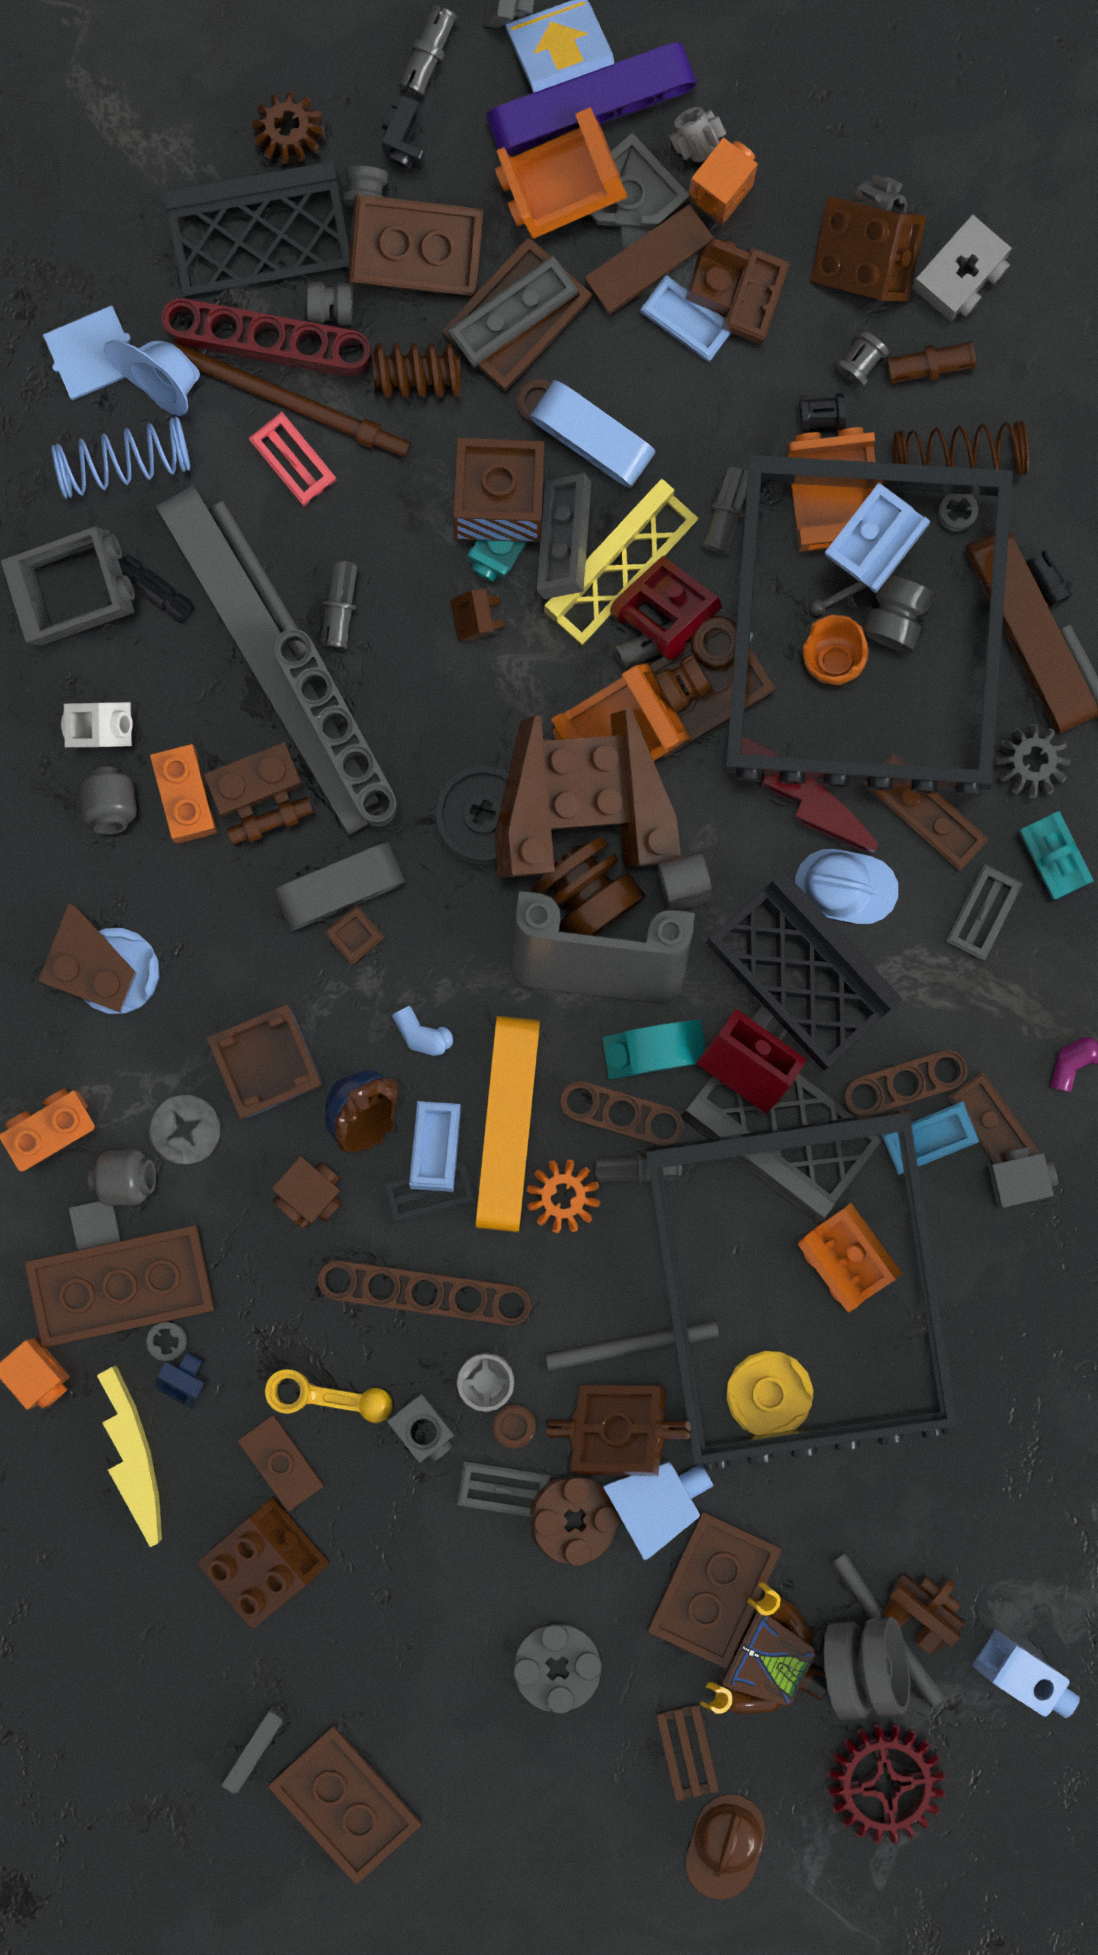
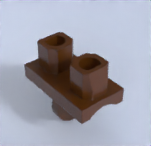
M904 1572L895 1581L890 1599L882 1614L883 1617L892 1616L896 1619L900 1628L912 1615L924 1624L916 1633L914 1640L930 1655L946 1643L952 1647L960 1638L959 1632L965 1623L954 1614L961 1604L949 1595L955 1586L952 1580L946 1578L938 1586L928 1577H925L919 1585Z

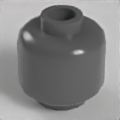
M99 767L94 769L92 775L86 777L79 784L78 794L81 819L87 826L93 827V831L96 833L115 834L122 832L135 819L137 813L135 787L133 780L129 776L118 773V770L114 767Z
M138 1149L105 1150L99 1154L95 1165H91L88 1170L90 1190L95 1191L100 1202L107 1206L139 1205L155 1189L156 1171L152 1160L147 1159L145 1154Z

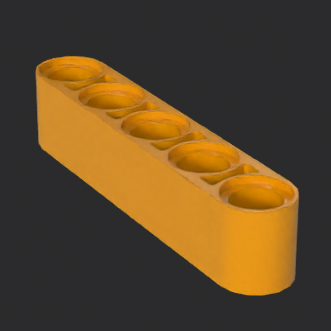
M497 1016L476 1228L519 1232L540 1020Z

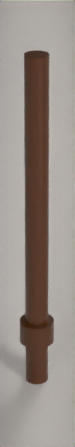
M173 343L203 373L356 437L355 442L372 449L375 445L403 458H406L409 452L411 442L381 430V424L367 418L360 421L182 344Z

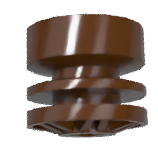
M603 836L590 843L578 845L554 862L555 872L543 874L539 881L530 888L531 893L543 895L554 890L557 895L552 899L556 902L558 908L565 905L569 910V913L560 921V932L596 936L646 897V894L630 873L624 874L612 881L609 879L607 873L619 861L616 854L609 856L599 864L595 860L609 846Z

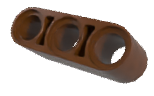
M950 1050L937 1052L849 1082L843 1090L842 1103L845 1109L853 1116L880 1113L960 1086L966 1079L967 1064L964 1058L957 1052ZM940 1059H949L956 1066V1077L950 1083L941 1082L935 1075L934 1068ZM899 1072H907L915 1079V1090L909 1096L899 1095L893 1088L894 1077ZM858 1085L868 1086L874 1093V1102L866 1110L857 1108L852 1102V1091Z
M581 1081L569 1084L561 1094L560 1105L563 1113L568 1118L583 1124L657 1146L673 1144L680 1138L683 1132L682 1117L676 1110L668 1106ZM583 1089L591 1095L592 1107L586 1113L576 1114L569 1109L567 1097L573 1090ZM619 1101L630 1104L634 1111L632 1122L623 1127L613 1124L609 1117L610 1107ZM667 1114L674 1120L676 1125L675 1132L670 1138L660 1139L652 1133L651 1122L656 1115Z

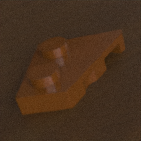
M68 903L38 982L122 1013L137 972L75 905Z

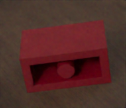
M735 1008L712 1036L696 1064L767 1114L791 1087L807 1059Z

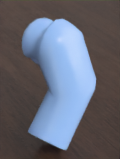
M411 1006L391 1015L407 1046L413 1051L436 1056L443 1054L453 1044V1036L450 1030L445 1027L433 1029L421 1026Z

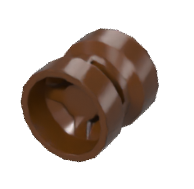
M693 653L683 658L680 665L675 669H664L655 674L662 691L675 712L687 707L690 699L696 696L704 697L714 691ZM679 675L688 690L687 693H685L676 676Z

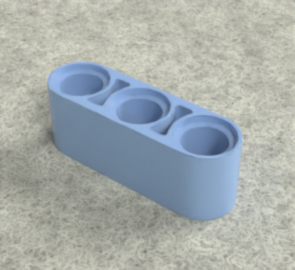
M553 380L530 415V419L543 430L612 479L628 488L633 487L656 452L643 439L577 392L556 380Z

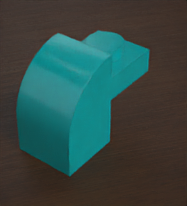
M701 1019L645 1027L602 1037L609 1080L697 1065L696 1062L706 1047Z

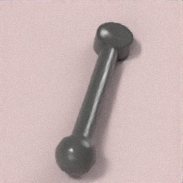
M859 581L822 601L813 600L809 604V611L814 616H821L829 606L868 586Z

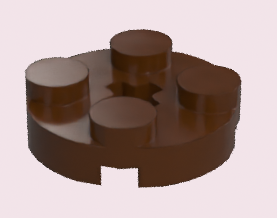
M579 1476L561 1477L548 1482L536 1494L530 1509V1514L532 1515V1529L530 1530L537 1547L545 1555L558 1562L576 1566L584 1565L602 1555L613 1541L620 1522L619 1514L604 1487L591 1479ZM568 1510L574 1513L579 1510L582 1511L581 1521L583 1524L578 1530L572 1528L566 1531L564 1528L568 1522L564 1515Z

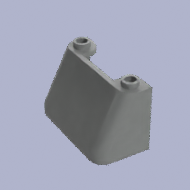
M519 891L511 961L512 973L519 983L530 988L651 1003H668L681 993L684 984L695 913L668 910L657 914L650 923L648 935L645 936V942L559 932L560 910L556 902L543 894Z

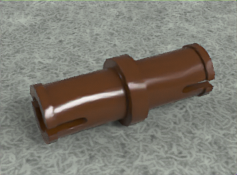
M972 341L937 349L930 345L925 346L924 351L887 357L892 385L923 377H929L931 381L939 379V374L977 368Z

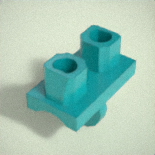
M1060 811L1019 830L1053 901L1094 881Z

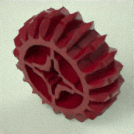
M875 1723L873 1725L875 1737L869 1739L865 1730L859 1728L857 1729V1735L861 1740L860 1744L855 1746L849 1738H845L842 1741L845 1748L850 1752L847 1757L840 1752L833 1753V1760L842 1765V1769L830 1768L827 1770V1776L840 1782L839 1784L830 1785L826 1789L829 1796H842L831 1807L834 1813L849 1810L841 1820L846 1828L858 1820L859 1823L855 1833L859 1838H863L869 1828H873L872 1840L874 1843L879 1844L882 1840L883 1831H888L891 1843L896 1844L899 1840L898 1829L903 1828L908 1838L912 1839L915 1837V1831L911 1827L913 1822L917 1820L924 1829L930 1826L926 1817L922 1815L925 1810L935 1815L939 1813L940 1808L931 1802L930 1798H944L945 1791L938 1786H932V1783L944 1780L945 1773L942 1770L930 1771V1768L936 1766L941 1761L937 1753L923 1757L931 1744L927 1739H923L913 1746L917 1734L915 1730L910 1728L906 1731L903 1738L900 1739V1726L898 1724L892 1723L889 1729V1736H884L882 1725ZM888 1748L900 1750L911 1756L917 1762L920 1771L910 1773L909 1770L894 1769L891 1765ZM874 1751V1767L868 1775L858 1777V1780L851 1781L852 1773L859 1761ZM883 1762L892 1780L897 1781L896 1786L891 1785L893 1790L888 1792L889 1803L881 1788L875 1786L876 1780L881 1781L879 1776L884 1774ZM921 1785L914 1803L906 1811L897 1815V1804L900 1795L905 1791L913 1790L914 1786ZM862 1794L863 1797L874 1796L878 1798L881 1802L884 1818L875 1817L862 1811L854 1803L851 1795Z

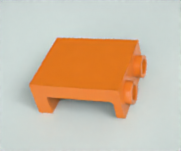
M591 107L575 114L580 126L578 129L514 157L509 156L505 147L496 150L501 162V166L495 168L496 174L505 192L511 190L515 199L508 202L511 214L518 227L523 224L526 225L533 239L628 197L602 128Z
M861 427L839 430L838 437L821 438V434L816 432L795 436V442L788 443L786 455L787 457L876 462L874 452L875 434L874 432L864 433ZM790 484L799 552L829 548L873 489Z
M648 663L632 667L622 674V678L567 712L560 713L551 718L555 726L553 734L556 740L612 736L610 714L625 709H632L653 761L691 739L677 712L674 711Z

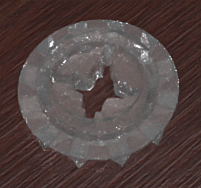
M179 1095L167 1099L154 1112L150 1133L154 1147L164 1158L177 1164H193L205 1159L216 1147L220 1136V1123L216 1112L206 1101L192 1095ZM175 1113H178L179 1117L183 1118L186 1122L202 1120L192 1130L194 1147L184 1137L169 1140L168 1137L173 1135V1131L178 1128Z

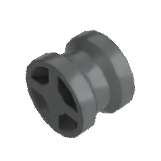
M369 166L347 167L345 179L348 181V190L343 194L342 204L353 209L354 196L357 194L384 197L382 189L388 183V173L382 169Z

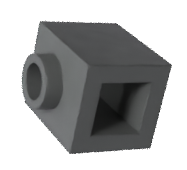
M1025 1147L1005 1152L1007 1161L988 1165L997 1207L999 1208L1054 1196L1052 1186L1058 1185L1057 1173L1053 1161H1046L1044 1153L1032 1154L1031 1147Z

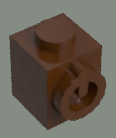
M300 1156L272 1188L278 1194L272 1202L303 1229L309 1223H315L318 1218L326 1222L342 1204L336 1198L342 1190L335 1185L340 1177L323 1162L320 1161L315 1167L303 1156Z

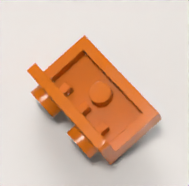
M64 1088L43 1100L46 1107L35 1114L30 1115L27 1110L5 1123L8 1130L0 1134V1140L19 1171H26L95 1129V1124L85 1109L88 1105L80 1092L73 1090L68 1093Z
M852 1203L817 1225L798 1241L806 1261L817 1270L828 1285L833 1298L841 1303L847 1312L856 1309L867 1298L903 1274Z

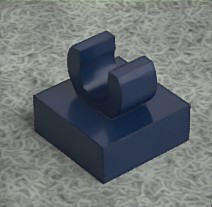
M187 1352L178 1368L165 1362L157 1376L154 1389L192 1409L204 1385L203 1382L195 1378L203 1360Z

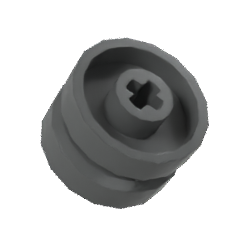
M892 1616L873 1618L866 1622L863 1630L855 1621L830 1624L825 1634L824 1663L828 1692L837 1717L842 1721L864 1719L869 1715L872 1708L881 1717L903 1715L906 1713L910 1702V1670L904 1637L897 1620Z

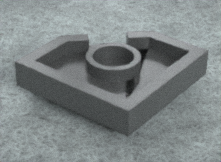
M631 133L611 151L628 197L589 214V217L597 225L656 228L690 200V194L643 143Z

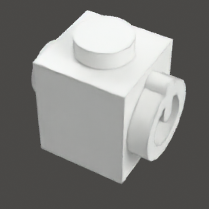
M131 702L64 704L61 729L65 738V747L132 746L131 731L133 722L131 718Z

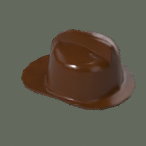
M726 1794L716 1797L703 1807L697 1819L687 1852L685 1868L689 1881L694 1888L710 1899L725 1900L739 1895L748 1887L754 1876L765 1840L766 1826L762 1813L752 1801L740 1795Z

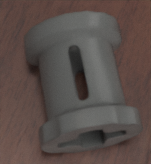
M859 329L855 334L857 340L842 359L837 358L833 366L851 383L864 387L868 382L867 375L879 359H885L890 352L875 336Z

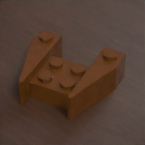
M625 709L610 714L612 736L543 741L541 715L520 720L494 834L498 878L542 875L555 872L551 830L620 825L624 868L658 866L659 863L681 858L677 816L632 709Z

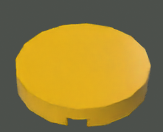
M764 1350L748 1355L735 1366L727 1381L726 1400L732 1417L744 1430L756 1436L795 1430L807 1418L813 1401V1387L808 1372L796 1359L782 1352Z

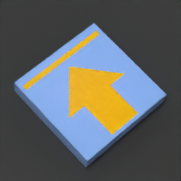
M572 0L506 24L510 41L534 93L615 64L613 53L588 0Z

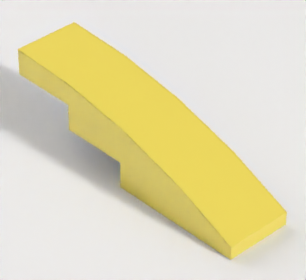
M116 1365L97 1375L117 1412V1415L104 1421L103 1425L123 1462L115 1465L108 1471L146 1541L152 1547L162 1540L159 1492L150 1448L137 1408Z

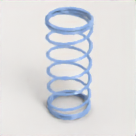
M176 416L175 418L171 417L169 421L172 469L166 460L153 425L148 422L149 474L143 465L130 430L125 428L127 481L120 470L107 435L102 433L104 486L97 475L86 444L80 438L78 445L82 477L81 491L74 480L61 445L58 443L56 445L53 444L51 447L52 457L63 497L65 499L72 497L71 483L80 495H83L85 492L84 454L99 487L103 490L107 488L109 475L106 446L120 479L128 485L131 481L129 441L144 476L151 480L154 474L152 436L169 473L174 474L176 471V452L181 470L183 472L189 471L190 462L179 418Z

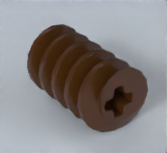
M377 343L373 355L374 396L378 386H381L385 398L391 399L395 386H398L403 399H408L412 387L416 386L419 397L425 398L429 387L433 386L437 398H443L447 386H450L454 397L460 398V352L459 355H455L451 343H446L442 354L438 355L434 344L428 343L425 354L420 355L416 343H411L407 356H403L399 344L394 343L390 355L386 356L381 343Z

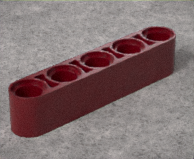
M190 299L170 301L162 312V323L169 339L186 347L345 377L364 375L372 363V352L368 339L362 333L354 330ZM187 313L194 317L193 325L189 329L177 331L172 328L173 319L177 315ZM224 321L232 322L237 326L235 334L228 339H220L214 335L215 327ZM266 329L274 330L279 334L278 341L270 347H262L256 343L258 334ZM308 337L318 339L322 343L320 350L313 355L302 354L298 350V346L303 339ZM356 345L364 351V354L358 362L347 363L340 358L342 350L347 346Z

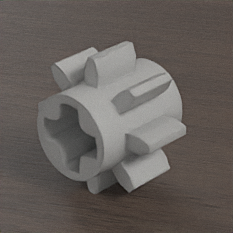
M695 107L684 111L675 119L674 124L678 132L671 134L669 138L677 154L681 153L684 160L691 157L694 162H703L719 144L718 138L724 136L726 131L719 116H714L712 110L704 112L702 108Z

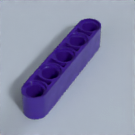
M676 42L499 105L486 114V119L497 148L505 147L509 156H513L580 128L575 114L589 107L592 108L599 124L682 95L696 87L697 81L683 44Z

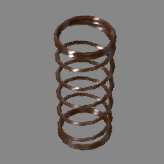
M1017 420L1014 428H1012L1005 421L999 429L995 451L991 433L988 427L982 423L977 428L975 434L973 455L967 433L963 427L958 425L952 435L950 459L944 436L941 430L935 427L929 436L927 460L921 439L914 429L909 431L906 439L902 430L899 432L896 430L893 436L894 463L908 464L909 444L913 433L919 447L922 465L930 466L933 437L937 431L943 447L946 467H953L955 441L960 429L966 444L970 468H977L978 440L981 428L983 427L989 441L994 470H1000L1001 439L1004 427L1007 426L1013 441L1016 471L1019 476H1026L1029 470V443L1026 425L1022 420L1020 422Z

